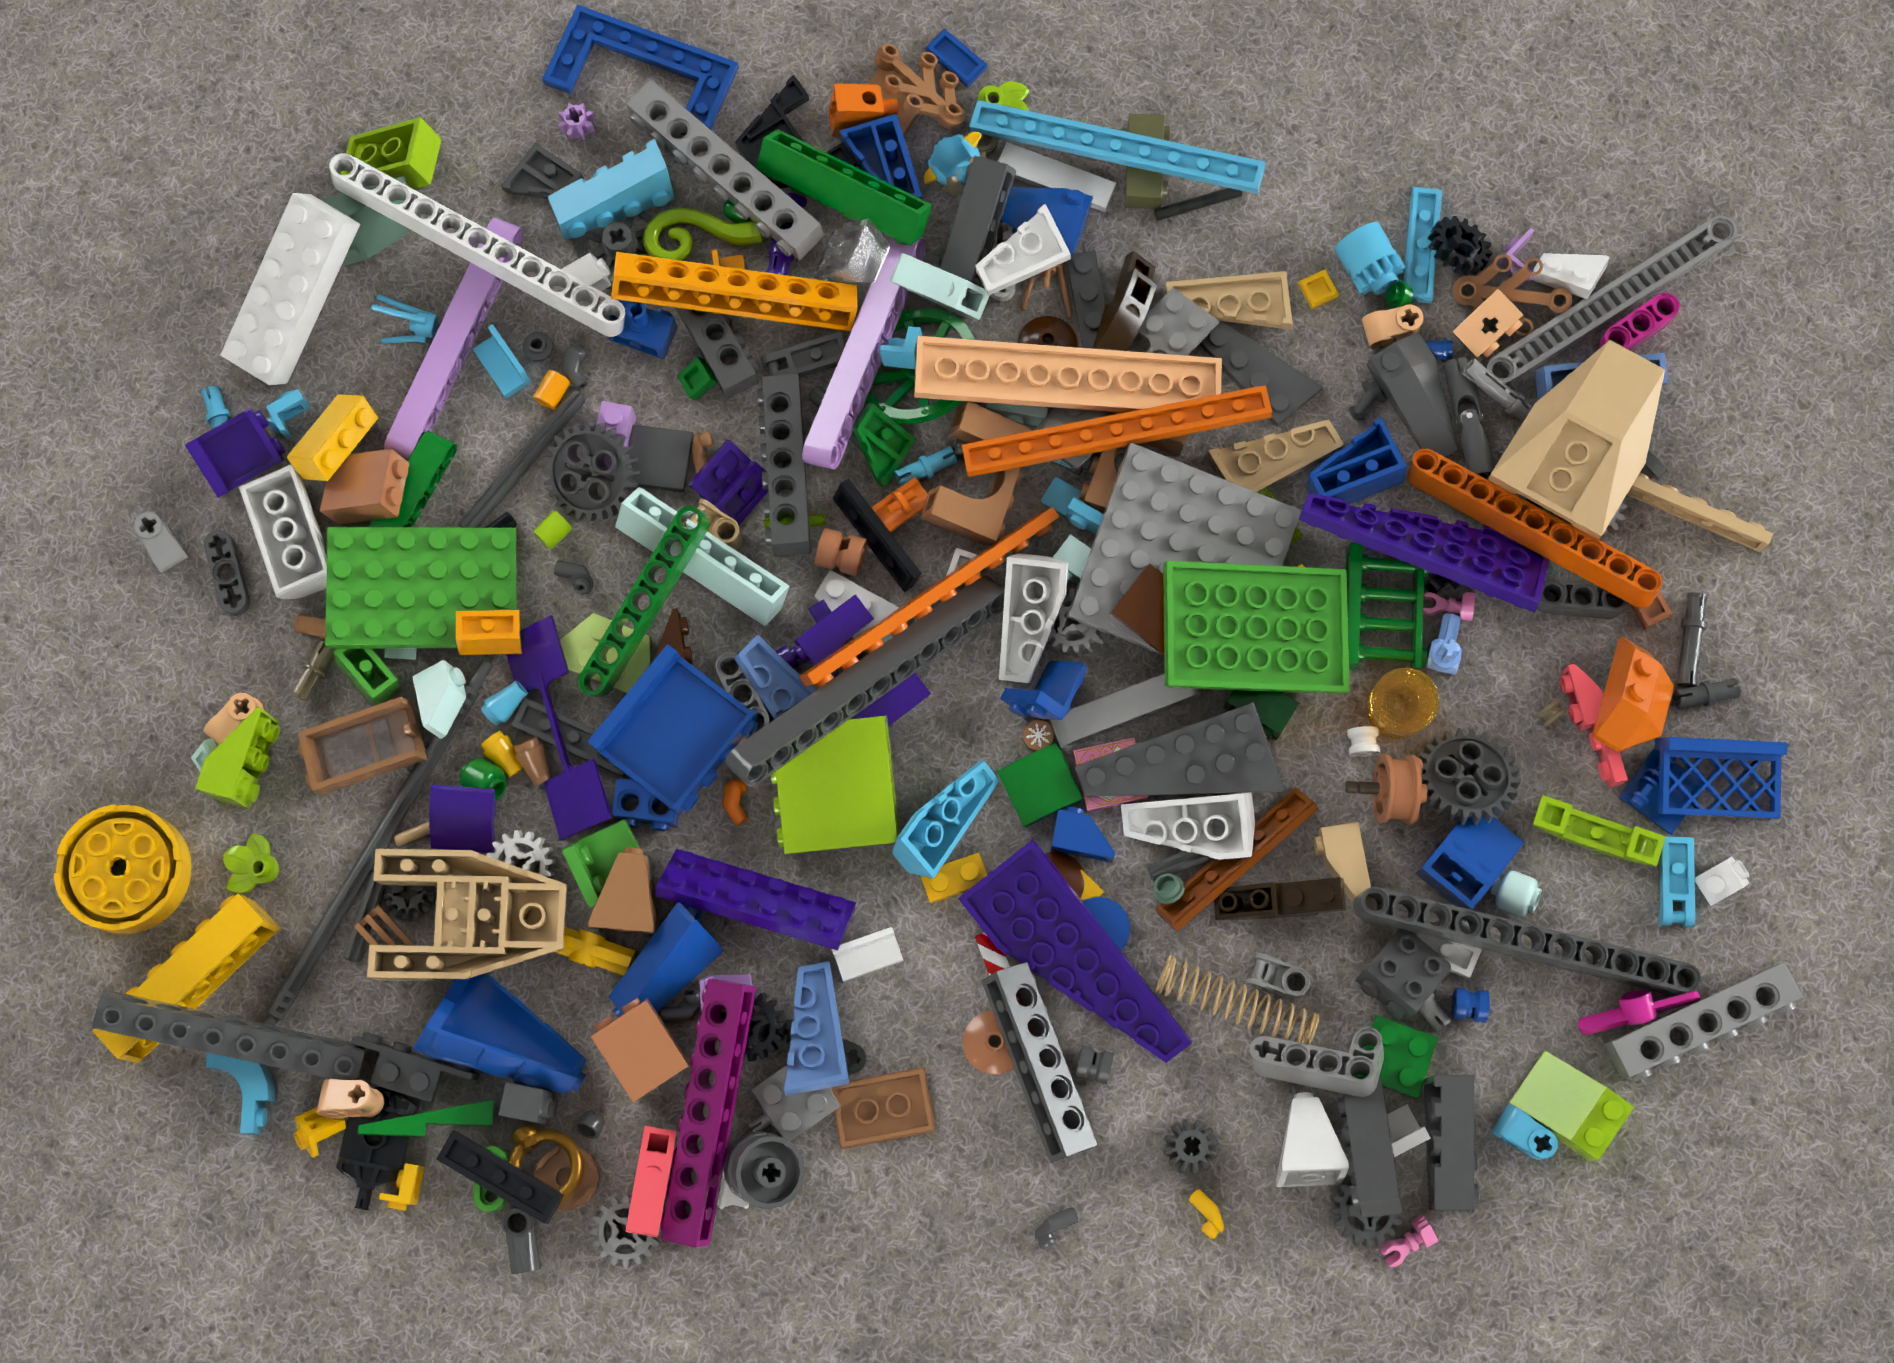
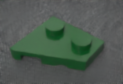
M868 403L853 425L852 430L876 483L886 487L893 477L894 471L898 469L915 443L916 438L875 404Z

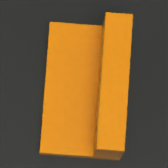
M520 610L456 611V643L459 655L522 654Z

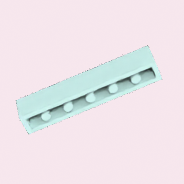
M638 487L621 503L615 527L654 552L677 511L641 487ZM689 519L686 521L688 529H693L697 526V524ZM709 532L705 534L683 573L763 626H766L782 609L790 587ZM676 541L671 545L670 552L672 556L679 555L682 551L681 541Z

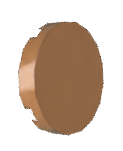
M557 1146L545 1153L536 1166L535 1177L556 1190L560 1189L570 1173V1160L567 1152L561 1146ZM579 1147L583 1158L581 1181L575 1192L559 1204L557 1208L559 1210L578 1209L588 1203L597 1191L600 1179L598 1165L592 1155Z

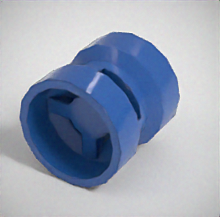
M1455 988L1452 996V1019L1463 1021L1466 1018H1473L1475 1022L1486 1023L1490 1009L1489 991L1477 990L1473 993L1468 992L1465 988Z

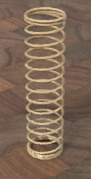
M1172 955L1168 956L1155 990L1156 993H1162L1168 978L1165 989V997H1167L1184 967L1176 998L1177 1002L1181 1000L1196 971L1188 1002L1189 1006L1193 1004L1203 982L1208 976L1200 1006L1201 1011L1204 1010L1214 988L1220 980L1212 1016L1216 1014L1232 984L1224 1021L1227 1020L1236 1000L1244 989L1235 1022L1236 1025L1240 1023L1247 1006L1256 993L1247 1026L1248 1030L1251 1029L1258 1012L1267 999L1259 1034L1263 1033L1270 1016L1279 1003L1278 1014L1271 1037L1275 1038L1285 1015L1291 1008L1284 1040H1288L1294 1025L1303 1012L1302 1023L1296 1042L1311 1044L1319 1023V1013H1313L1304 1027L1306 1009H1301L1293 1020L1294 1004L1291 1003L1280 1018L1283 1003L1280 998L1274 1003L1268 1014L1271 1000L1270 994L1264 996L1256 1010L1259 996L1258 989L1251 993L1243 1008L1247 993L1246 984L1240 987L1231 1003L1235 981L1233 979L1227 984L1220 997L1223 984L1222 975L1217 977L1207 995L1211 980L1210 970L1204 974L1195 991L1200 970L1199 966L1194 967L1183 987L1188 967L1187 961L1182 963L1171 983L1176 958Z

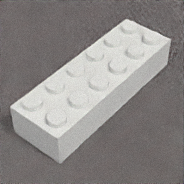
M292 193L220 355L268 385L287 384L360 223L312 194Z

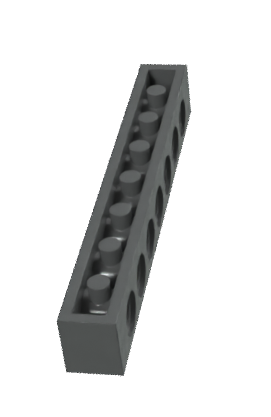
M109 990L102 991L92 1024L93 1029L330 1079L357 1080L365 1053L364 1047L346 1041Z

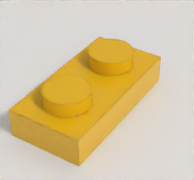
M978 852L944 864L934 879L924 876L920 877L928 900L932 904L968 891L986 877L987 873Z

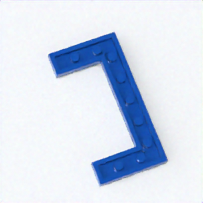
M577 4L542 80L544 85L571 94L593 46L597 45L696 81V87L686 109L711 130L736 76L739 65L738 62Z

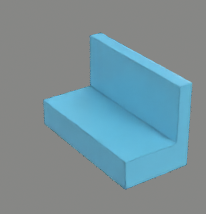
M492 324L488 327L492 337L472 350L507 399L529 385L531 381Z

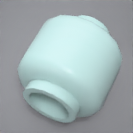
M1513 870L1508 871L1503 878L1498 877L1491 890V894L1496 896L1495 904L1499 909L1521 917L1525 916L1528 912L1533 913L1535 911L1542 889L1538 888L1536 879Z

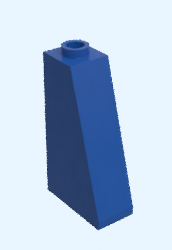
M680 902L674 906L608 996L617 1006L613 1010L617 1017L624 1014L621 1008L637 997L640 1002L648 999L658 1013L724 951Z

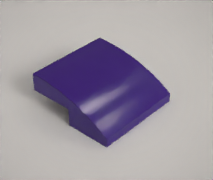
M726 440L687 484L702 499L710 502L721 512L733 518L738 525L741 524L768 493V489H763L762 471L765 470L756 461H751L731 440Z
M432 784L429 804L431 848L493 853L495 849L492 845L495 841L494 819L497 814L494 789Z

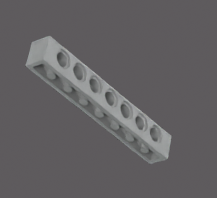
M650 79L626 103L631 113L629 119L638 129H647L651 133L650 137L652 140H656L659 147H668L672 151V157L680 165H689L693 169L691 172L701 183L704 184L707 181L714 187L712 190L722 201L726 202L729 200L735 205V211L743 219L747 220L750 218L756 223V229L764 237L768 238L771 236L777 241V247L786 256L789 257L792 254L800 261L824 237L821 224L653 80ZM665 115L662 120L655 121L657 117ZM687 133L683 138L676 139L677 135ZM701 151H708L703 156H696ZM721 169H729L725 174H717ZM742 187H750L749 190L744 193L738 192L739 189H741ZM763 205H771L768 210L759 211ZM785 223H793L788 229H780Z

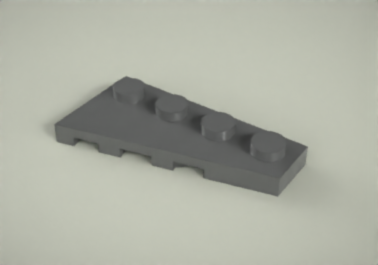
M1219 321V324L1199 343L1210 357L1222 358V369L1241 390L1266 385L1272 408V418L1269 419L1276 427H1279L1323 389L1322 385L1223 321Z

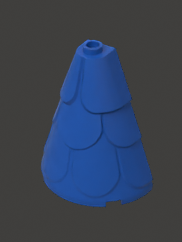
M488 973L466 980H454L413 1050L423 1053L428 1057L474 1068L490 1075L511 1078L514 1083L568 1094L571 1089L577 1091L586 1076L581 1071L587 1059L548 1023L542 1022L516 996L509 993Z

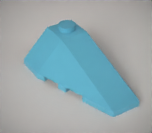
M978 761L912 815L897 837L892 851L893 856L908 873L934 879L1000 781L985 761Z

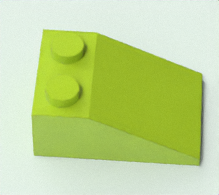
M421 117L350 136L346 154L352 155L394 179L404 176L408 187L416 190L431 186L442 139ZM341 171L340 175H347L350 171Z
M1547 1051L1542 1053L1509 1101V1104L1524 1111L1534 1121L1551 1131L1557 1139L1589 1162L1599 1161L1634 1109L1633 1105L1612 1090Z

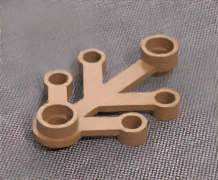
M884 44L878 48L874 57L875 65L883 71L895 70L909 83H902L901 79L893 74L887 75L882 83V89L887 94L907 96L903 103V108L907 113L937 117L938 123L948 130H954L964 123L966 118L965 112L956 103L955 88L959 82L958 76L950 71H945L939 80V86L943 89V98H941L936 93L934 68L938 59L933 53H922L918 61V66L922 73L921 79L899 59V50L896 46ZM922 99L928 100L931 104L923 103Z
M1506 254L1498 255L1494 259V263L1476 277L1472 275L1462 276L1453 285L1455 300L1462 305H1472L1475 310L1484 302L1482 298L1490 297L1497 289L1511 302L1548 305L1552 311L1557 313L1567 311L1572 304V296L1564 288H1556L1551 293L1515 289L1530 276H1536L1541 273L1543 263L1536 257L1529 258L1525 262L1524 267L1498 287L1484 285L1499 272H1507L1511 268L1512 259ZM1501 257H1505L1509 261V265L1505 269H1500L1497 266V260ZM1530 261H1537L1540 268L1537 272L1532 273L1528 270L1527 266ZM1466 284H1470L1474 288V292L1470 296H1465L1462 293V287ZM1555 296H1565V304L1563 306H1556L1554 304ZM1524 316L1519 319L1520 322H1528L1530 330L1527 333H1521L1517 329L1516 333L1522 337L1532 333L1534 329L1532 321ZM1487 318L1484 319L1486 330L1496 333L1497 329H1490L1488 327L1489 320Z

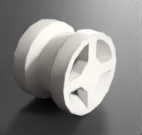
M1363 726L1348 729L1347 736L1351 740L1349 756L1369 757L1380 754V746L1376 742V738L1379 735L1378 727Z

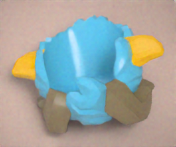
M971 132L966 136L957 134L953 137L939 139L938 144L934 146L931 159L928 160L930 168L926 170L923 176L924 184L927 185L937 181L941 184V191H946L951 197L957 198L962 192V186L966 185V170L968 165L973 162L974 155L987 159L986 152L978 151L976 147L982 134Z

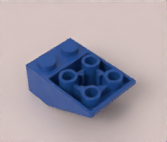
M1481 817L1477 826L1474 825L1471 818H1467L1465 825H1461L1459 820L1415 874L1454 906L1472 910L1525 842L1494 817H1492L1490 823H1487Z

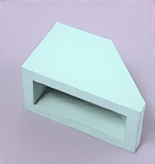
M442 660L412 676L422 725L440 739L447 735L466 699L464 689L466 680L459 668H454Z

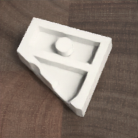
M1543 253L1540 258L1543 263V269L1540 274L1533 276L1531 280L1553 288H1564L1570 294L1588 300L1605 271L1610 257L1606 255ZM1539 263L1536 264V266L1533 269V272H1537L1539 270Z

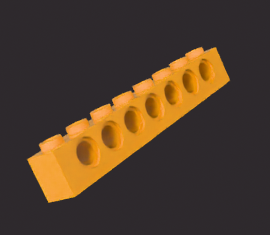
M616 252L611 299L852 331L857 313V285Z

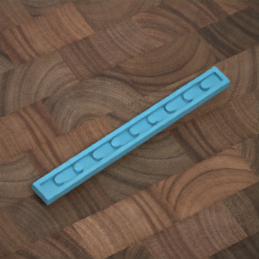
M977 100L969 126L971 132H979L983 135L1254 194L1259 192L1266 168V162L980 100Z

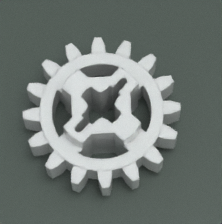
M521 830L514 831V838L507 833L503 834L504 843L494 841L492 845L496 852L487 853L486 855L502 861L505 853V862L513 866L519 863L518 859H530L526 861L522 869L535 873L537 864L540 863L539 875L546 877L554 876L555 874L548 870L549 865L556 863V860L548 859L547 856L553 851L552 847L543 848L542 845L545 839L539 837L534 841V832L528 831L524 838ZM518 843L527 844L534 849V851L525 852L523 851L522 847L518 845Z

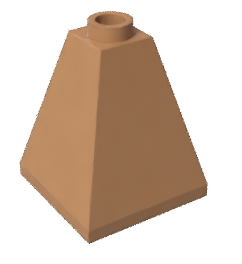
M625 847L624 853H618L589 918L588 927L598 930L655 934L661 923L649 860L647 856L643 855L644 849Z

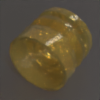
M1409 667L1394 669L1383 675L1368 693L1366 702L1367 718L1372 726L1378 727L1379 733L1385 737L1397 740L1411 738L1426 728L1437 715L1440 703L1438 689L1432 679L1420 670ZM1397 699L1400 703L1405 702L1407 704L1403 713L1400 709H1394L1393 707Z

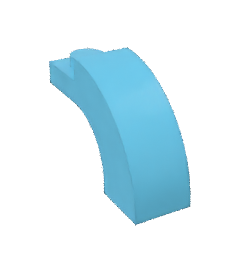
M207 1053L206 1068L225 1070L240 1085L242 1091L240 1133L262 1135V1127H266L268 1121L267 1108H263L264 1102H277L276 1086L269 1067L264 1064Z

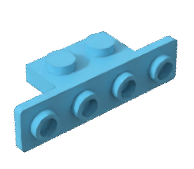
M1055 477L1043 495L1041 504L1048 508L1054 507L1055 511L1069 519L1071 524L1096 535L1103 514L1086 505L1084 501L1079 500L1081 490Z

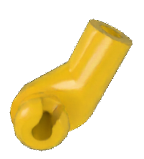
M1200 1189L1196 1190L1190 1196L1189 1202L1207 1219V1222L1201 1227L1202 1232L1208 1238L1215 1239L1224 1230V1223L1219 1208Z

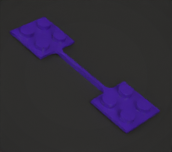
M550 615L520 630L522 654L506 655L514 681H518L528 693L537 688L541 689L563 765L561 774L543 783L559 839L563 841L612 818L595 759H591L576 767L572 766L569 762L549 693L550 683L569 673L553 616Z

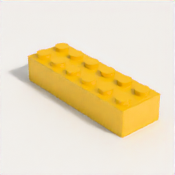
M239 893L236 896L232 895L219 906L220 911L211 919L203 920L196 927V933L188 941H182L171 951L172 956L165 963H160L153 967L147 973L146 977L148 979L139 987L136 986L130 989L126 994L197 1009L274 936L281 927L256 901ZM92 1030L117 1059L140 1063L160 1044V1042L108 1031Z

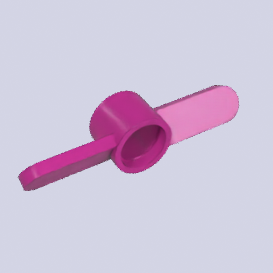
M1650 990L1629 992L1618 998L1620 1008L1581 1018L1578 1022L1579 1031L1582 1034L1590 1035L1624 1025L1643 1024L1657 1018V1013L1693 1004L1701 998L1699 993L1695 991L1653 1002Z

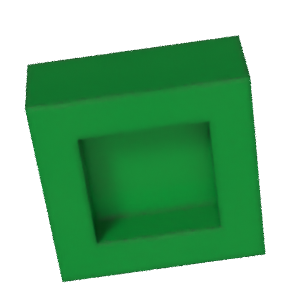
M698 356L676 375L689 398L696 401L717 383L705 359Z

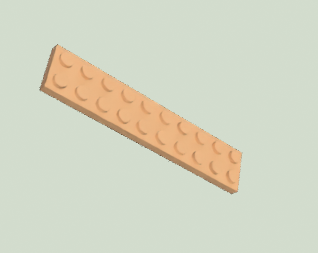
M917 336L914 398L1125 413L1221 394L1222 358Z

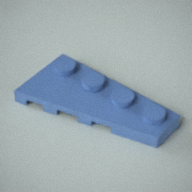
M756 635L734 658L774 719L816 691L812 686L805 687L799 678L800 675L759 635Z
M830 961L798 967L794 1016L790 1033V1051L788 1052L787 1059L788 1069L784 1086L785 1096L850 1084Z

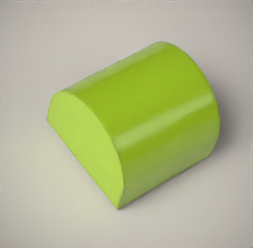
M555 510L534 529V534L539 541L552 551L573 528Z

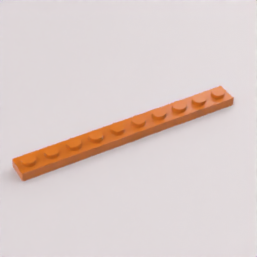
M1266 385L962 444L967 475L968 477L1125 447L1130 443L1141 444L1272 418V408Z
M1054 507L1041 511L801 674L799 678L804 686L816 684L819 688L834 678L831 674L839 667L843 671L859 661L856 657L864 650L867 653H871L884 644L881 640L889 633L895 636L909 626L906 623L914 616L918 620L933 610L931 605L940 599L943 603L957 594L956 587L962 583L966 586L974 583L982 577L979 573L987 566L990 570L999 566L1006 560L1003 555L1011 550L1013 553H1017L1028 546L1030 543L1027 539L1034 534L1040 537L1053 528L1051 523L1059 518Z

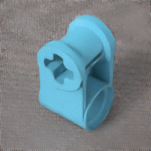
M1511 1104L1507 1105L1491 1130L1495 1136L1500 1139L1504 1137V1142L1518 1148L1533 1159L1542 1160L1549 1158L1556 1153L1558 1148L1557 1138L1551 1131ZM1544 1137V1145L1548 1148L1547 1150L1544 1149L1537 1152L1535 1150L1537 1144L1534 1142V1139Z

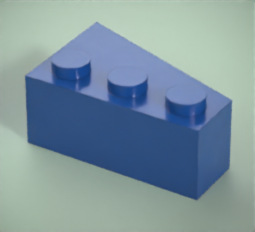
M897 114L839 131L841 143H843L862 171L923 200Z
M1381 416L1365 432L1355 436L1349 445L1340 452L1334 453L1309 474L1308 493L1345 499L1346 503L1351 504L1404 483L1407 465Z

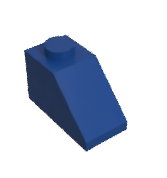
M1067 806L1065 810L1058 809L1051 851L1113 863L1115 851L1090 815L1083 814L1084 810L1076 807Z

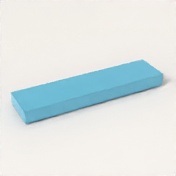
M1412 187L1403 274V281L1413 290L1411 302L1431 304L1433 301L1436 267L1434 255L1436 250L1429 249L1431 241L1428 240V236L1435 224L1440 221L1442 190Z

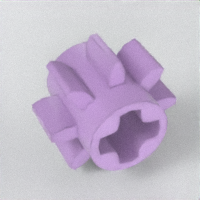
M568 103L565 111L558 113L563 121L558 124L560 131H567L570 141L574 137H581L584 141L585 135L589 131H595L591 123L595 120L592 111L586 112L584 103H581L579 106Z

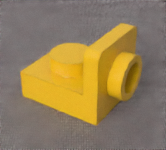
M318 1106L294 1117L297 1131L293 1133L294 1139L301 1150L306 1149L312 1158L319 1155L317 1142L346 1129L344 1118L334 1119L318 1115Z
M405 1163L404 1169L399 1171L396 1181L399 1194L380 1193L379 1199L388 1201V1208L406 1210L407 1204L417 1205L425 1166Z

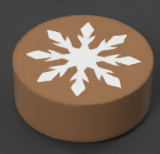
M1034 720L1024 728L1023 742L1029 750L1036 752L1053 744L1054 731L1049 723L1043 720Z

